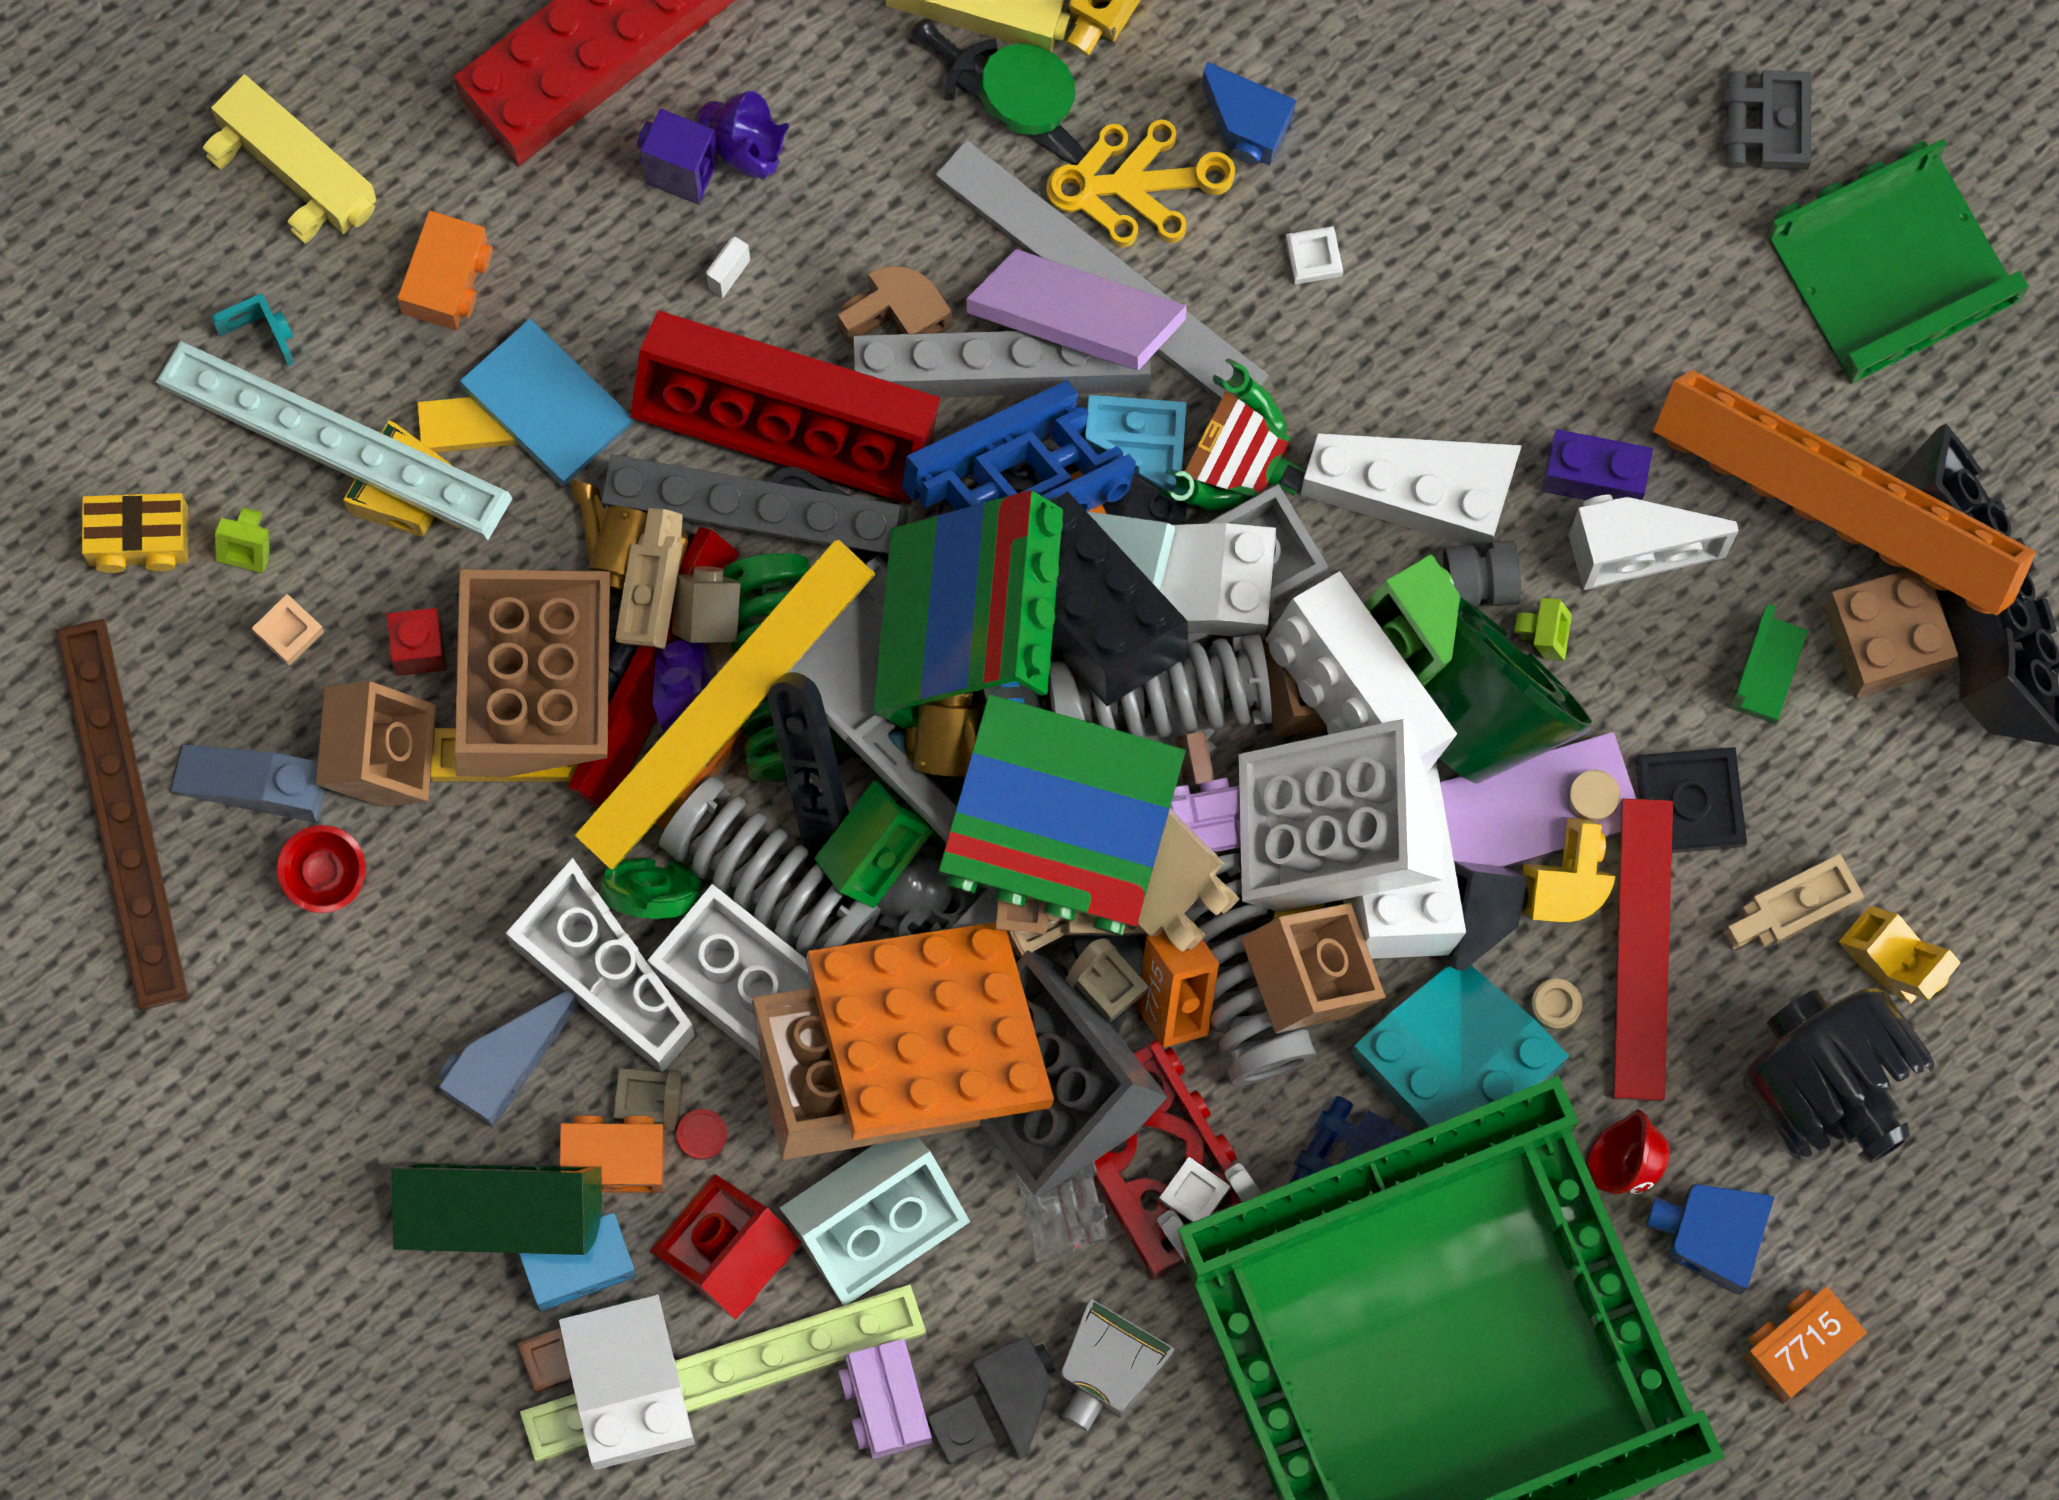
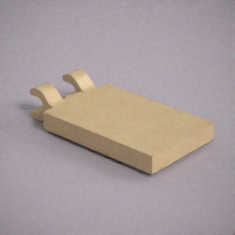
M1171 808L1167 816L1138 924L1151 937L1158 936L1164 929L1170 941L1179 950L1184 952L1187 948L1193 950L1206 936L1184 914L1199 897L1215 915H1219L1220 912L1226 914L1238 902L1239 898L1215 875L1225 863Z

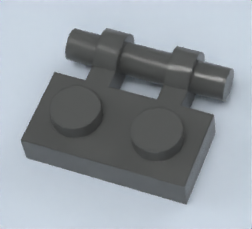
M1763 70L1760 77V88H1747V74L1745 72H1729L1727 74V89L1722 92V106L1727 110V130L1722 132V148L1727 151V166L1735 169L1745 167L1746 151L1758 149L1760 150V168L1808 170L1811 164V72ZM1747 109H1760V129H1746Z

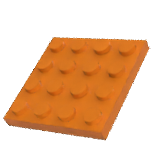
M996 922L808 951L806 964L852 1141L1050 1109L1052 1107L1054 1097L1007 931L995 930Z

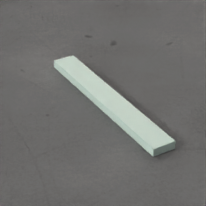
M182 341L179 342L156 381L160 388L486 540H489L513 499L509 492Z

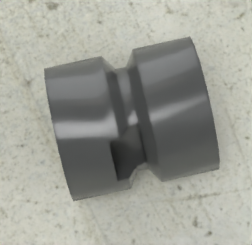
M1515 541L1485 543L1482 551H1477L1472 544L1444 547L1443 568L1451 575L1454 587L1460 594V597L1478 608L1482 599H1487L1491 606L1520 603L1521 577Z

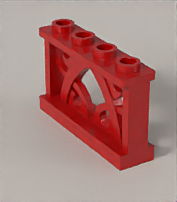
M1158 1040L1153 1041L1145 1048L1134 1053V1055L1148 1073H1152L1160 1079L1163 1091L1168 1097L1142 1127L1164 1132L1185 1142V1161L1190 1157L1202 1166L1205 1150L1217 1172L1211 1173L1231 1186L1227 1193L1231 1200V1207L1242 1203L1243 1201L1225 1176L1226 1170L1232 1167L1231 1163L1237 1160L1230 1143L1222 1133L1215 1137L1205 1119L1211 1117L1210 1111L1199 1092L1195 1090L1189 1093L1179 1077L1185 1074V1070L1175 1051L1171 1047L1163 1050ZM1174 1099L1187 1121L1166 1113L1171 1108ZM1136 1132L1127 1139V1146L1124 1151L1120 1153L1109 1151L1086 1167L1151 1278L1155 1280L1185 1261L1176 1249L1166 1253L1161 1245L1168 1237L1163 1232L1157 1219L1160 1215L1170 1210V1208L1168 1207L1166 1210L1159 1200H1157V1207L1153 1211L1144 1210L1140 1204V1198L1145 1192L1152 1191L1162 1195L1167 1185L1152 1179H1136L1125 1183L1120 1175L1134 1158L1137 1148Z

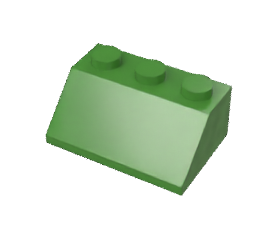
M1430 554L1386 580L1367 599L1364 605L1423 687L1452 660L1460 594L1454 587L1451 575Z

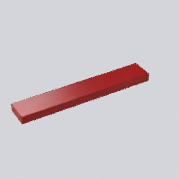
M699 527L682 560L678 574H693V568L698 566L723 569L728 564L735 562L740 552L712 529ZM673 605L666 646L674 641L684 640L672 634ZM638 647L608 706L607 758L579 763L567 786L596 809L605 802L626 778L657 717L652 699L656 649L659 648Z
M1624 798L1621 801L1613 1099L1660 1102L1665 1100L1673 801Z

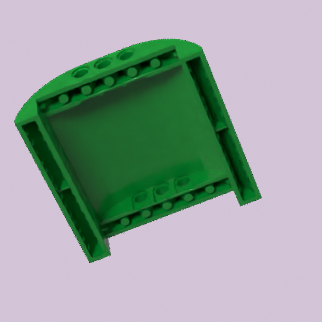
M1559 1075L1178 1228L1182 1251L1203 1316L1278 1500H1625L1725 1458L1704 1409L1694 1413L1581 1155L1572 1134L1579 1121Z

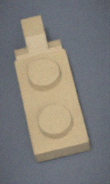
M649 508L645 533L641 534L638 544H631L615 637L617 643L665 649L682 552L681 532L683 515L665 509Z
M1838 854L1754 896L1749 904L1741 908L1746 918L1728 926L1729 930L1725 931L1724 934L1733 950L1757 938L1763 948L1772 943L1776 945L1861 902L1865 897L1841 854Z

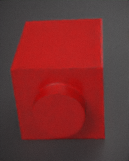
M437 608L387 613L391 661L397 676L446 671L442 622Z

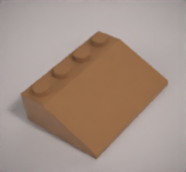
M460 569L455 736L457 776L509 777L607 758L610 571Z
M813 988L753 997L752 1007L769 1112L782 1160L979 1127L981 1120L852 1141Z

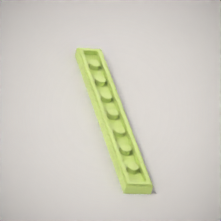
M909 1284L676 1360L675 1364L688 1413L846 1361L845 1355L852 1352L877 1347L878 1345L900 1339L908 1341L926 1335V1330L911 1285ZM575 1394L520 1411L536 1462L587 1446Z

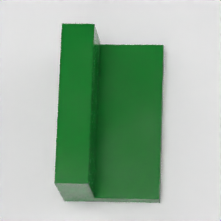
M1767 603L1758 620L1729 708L1777 724L1808 630L1773 618L1776 606Z
M873 781L814 859L839 892L875 908L934 830L920 816L898 806L882 784Z

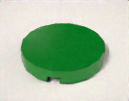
M1018 43L1002 47L990 56L979 79V96L986 112L994 120L998 117L1002 122L1007 123L1005 128L1016 133L1038 135L1054 130L1067 117L1075 100V81L1068 66L1056 54L1038 45Z
M650 858L627 859L621 861L614 869L611 870L608 867L605 870L604 878H601L600 896L608 907L623 914L638 918H672L688 913L700 898L701 880L694 875L691 869L679 863L668 862L667 869L655 867V860H650Z

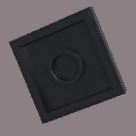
M1736 747L1636 756L1635 764L1639 798L1673 801L1672 853L1741 848L1747 845Z

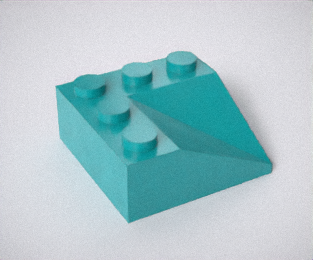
M1470 965L1465 970H1456L1447 966L1355 1044L1350 1057L1421 1131L1551 1079L1563 1068L1569 1055L1532 1016Z

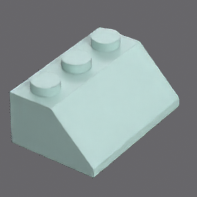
M919 1137L874 1144L780 1207L796 1237L802 1242L801 1245L843 1306L848 1305L970 1223L968 1216L932 1153Z

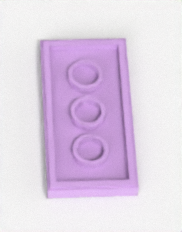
M1015 249L966 299L967 313L1136 371L1148 361L1186 320V305Z
M1614 732L1550 750L1478 784L1472 783L1462 776L1440 782L1454 861L1510 868L1563 852L1567 817L1579 818L1574 814L1569 805V791L1574 780L1580 774L1589 770H1600L1608 773L1616 780L1619 786L1620 801L1616 810L1606 820L1596 822L1602 825L1601 832L1604 833L1605 839L1619 836L1621 801L1623 798L1636 799Z

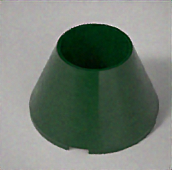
M1460 597L1452 660L1424 688L1457 733L1439 758L1462 777L1478 784L1586 734L1592 728L1590 725L1592 720L1576 698L1531 653L1526 655L1505 637L1508 634L1507 631L1481 610Z

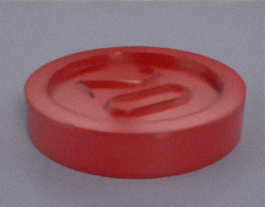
M696 1109L687 1113L680 1120L676 1132L679 1147L687 1156L696 1160L711 1159L724 1148L727 1141V1128L723 1119L717 1113L708 1109Z

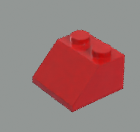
M715 1174L650 1249V1252L711 1304L736 1320L754 1302L757 1294L774 1274L788 1262L791 1254L802 1242L766 1206Z

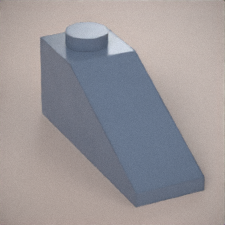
M183 744L171 793L318 824L326 788L316 785L318 761L275 752Z
M566 990L469 1044L461 1056L456 1052L453 1053L439 1073V1078L443 1080L439 1086L443 1096L491 1128H494L579 1006L576 995Z

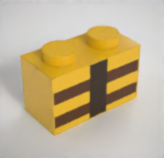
M183 494L83 496L82 554L89 567L96 566V570L103 573H119L126 570V565H146L148 570L162 572L174 570L176 564L188 563V505Z

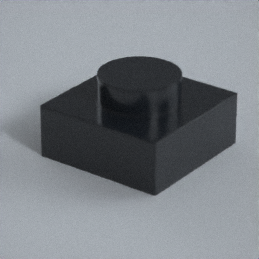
M974 1395L927 1417L949 1466L996 1443Z

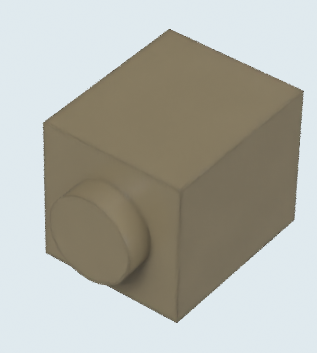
M698 566L693 568V574H678L674 593L672 634L690 643L737 642L741 583L724 576L723 569L717 567Z

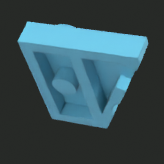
M1089 395V414L1086 424L1085 441L1098 455L1118 446L1123 451V456L1130 454L1136 461L1133 474L1161 489L1172 492L1176 487V479L1173 475L1166 474L1165 471L1167 469L1182 471L1187 402Z

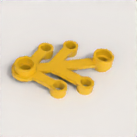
M1160 119L1151 123L1148 128L1147 137L1114 174L1095 176L1110 156L1122 154L1128 146V133L1126 129L1119 124H1109L1101 130L1099 141L1078 165H1062L1050 174L1046 184V193L1050 203L1063 212H1076L1080 210L1085 212L1106 230L1110 231L1109 238L1118 247H1128L1136 241L1138 224L1131 216H1119L1097 196L1117 195L1157 227V233L1163 241L1176 243L1186 233L1187 223L1185 217L1177 211H1169L1146 192L1200 187L1207 194L1220 195L1231 188L1234 182L1235 166L1226 154L1210 152L1199 160L1197 167L1144 171L1159 152L1170 150L1176 141L1175 126L1170 121ZM1164 129L1170 133L1171 137L1165 142H1158L1154 139L1153 133L1156 130ZM1115 133L1120 135L1123 141L1118 146H1110L1104 139L1107 135ZM1216 170L1222 173L1224 179L1220 183H1211L1207 180L1206 174ZM1067 183H1073L1078 186L1080 191L1074 196H1067L1062 192L1061 188ZM1174 220L1180 224L1181 228L1176 233H1168L1163 229V224L1166 221ZM1125 224L1133 232L1129 237L1122 238L1117 236L1114 231L1115 228Z

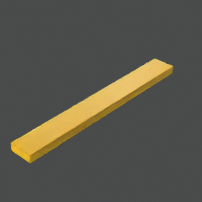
M839 539L834 541L575 836L611 870L617 867L766 699L771 686L786 673H789L875 576V573Z

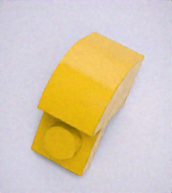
M1567 817L1562 867L1524 863L1522 875L1528 877L1526 884L1528 888V902L1525 910L1521 912L1522 915L1532 920L1574 922L1590 916L1604 904L1613 888L1615 876L1602 870H1597V863L1603 860L1606 849V839L1604 833L1601 832V824L1584 818Z
M1871 905L1839 940L1841 946L1864 971L1893 995L1908 1003H1912L1917 996L1930 1000L1935 993L1944 988L1949 976L1960 964L1959 960L1949 949L1921 941L1899 914Z

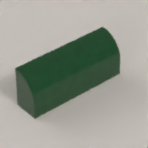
M410 1162L391 1168L393 1250L585 1255L591 1250L596 1240L602 1211L601 1166Z

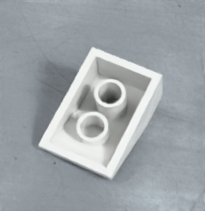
M1601 495L1586 500L1583 503L1584 507L1578 508L1568 536L1582 588L1587 590L1726 558L1739 530L1736 521L1630 497L1613 500L1611 495Z
M1231 523L1172 525L1176 529L1160 592L1188 621V632L1231 637L1260 634L1261 639L1264 640L1269 618L1276 528Z
M659 1295L559 1320L591 1464L595 1470L695 1445Z

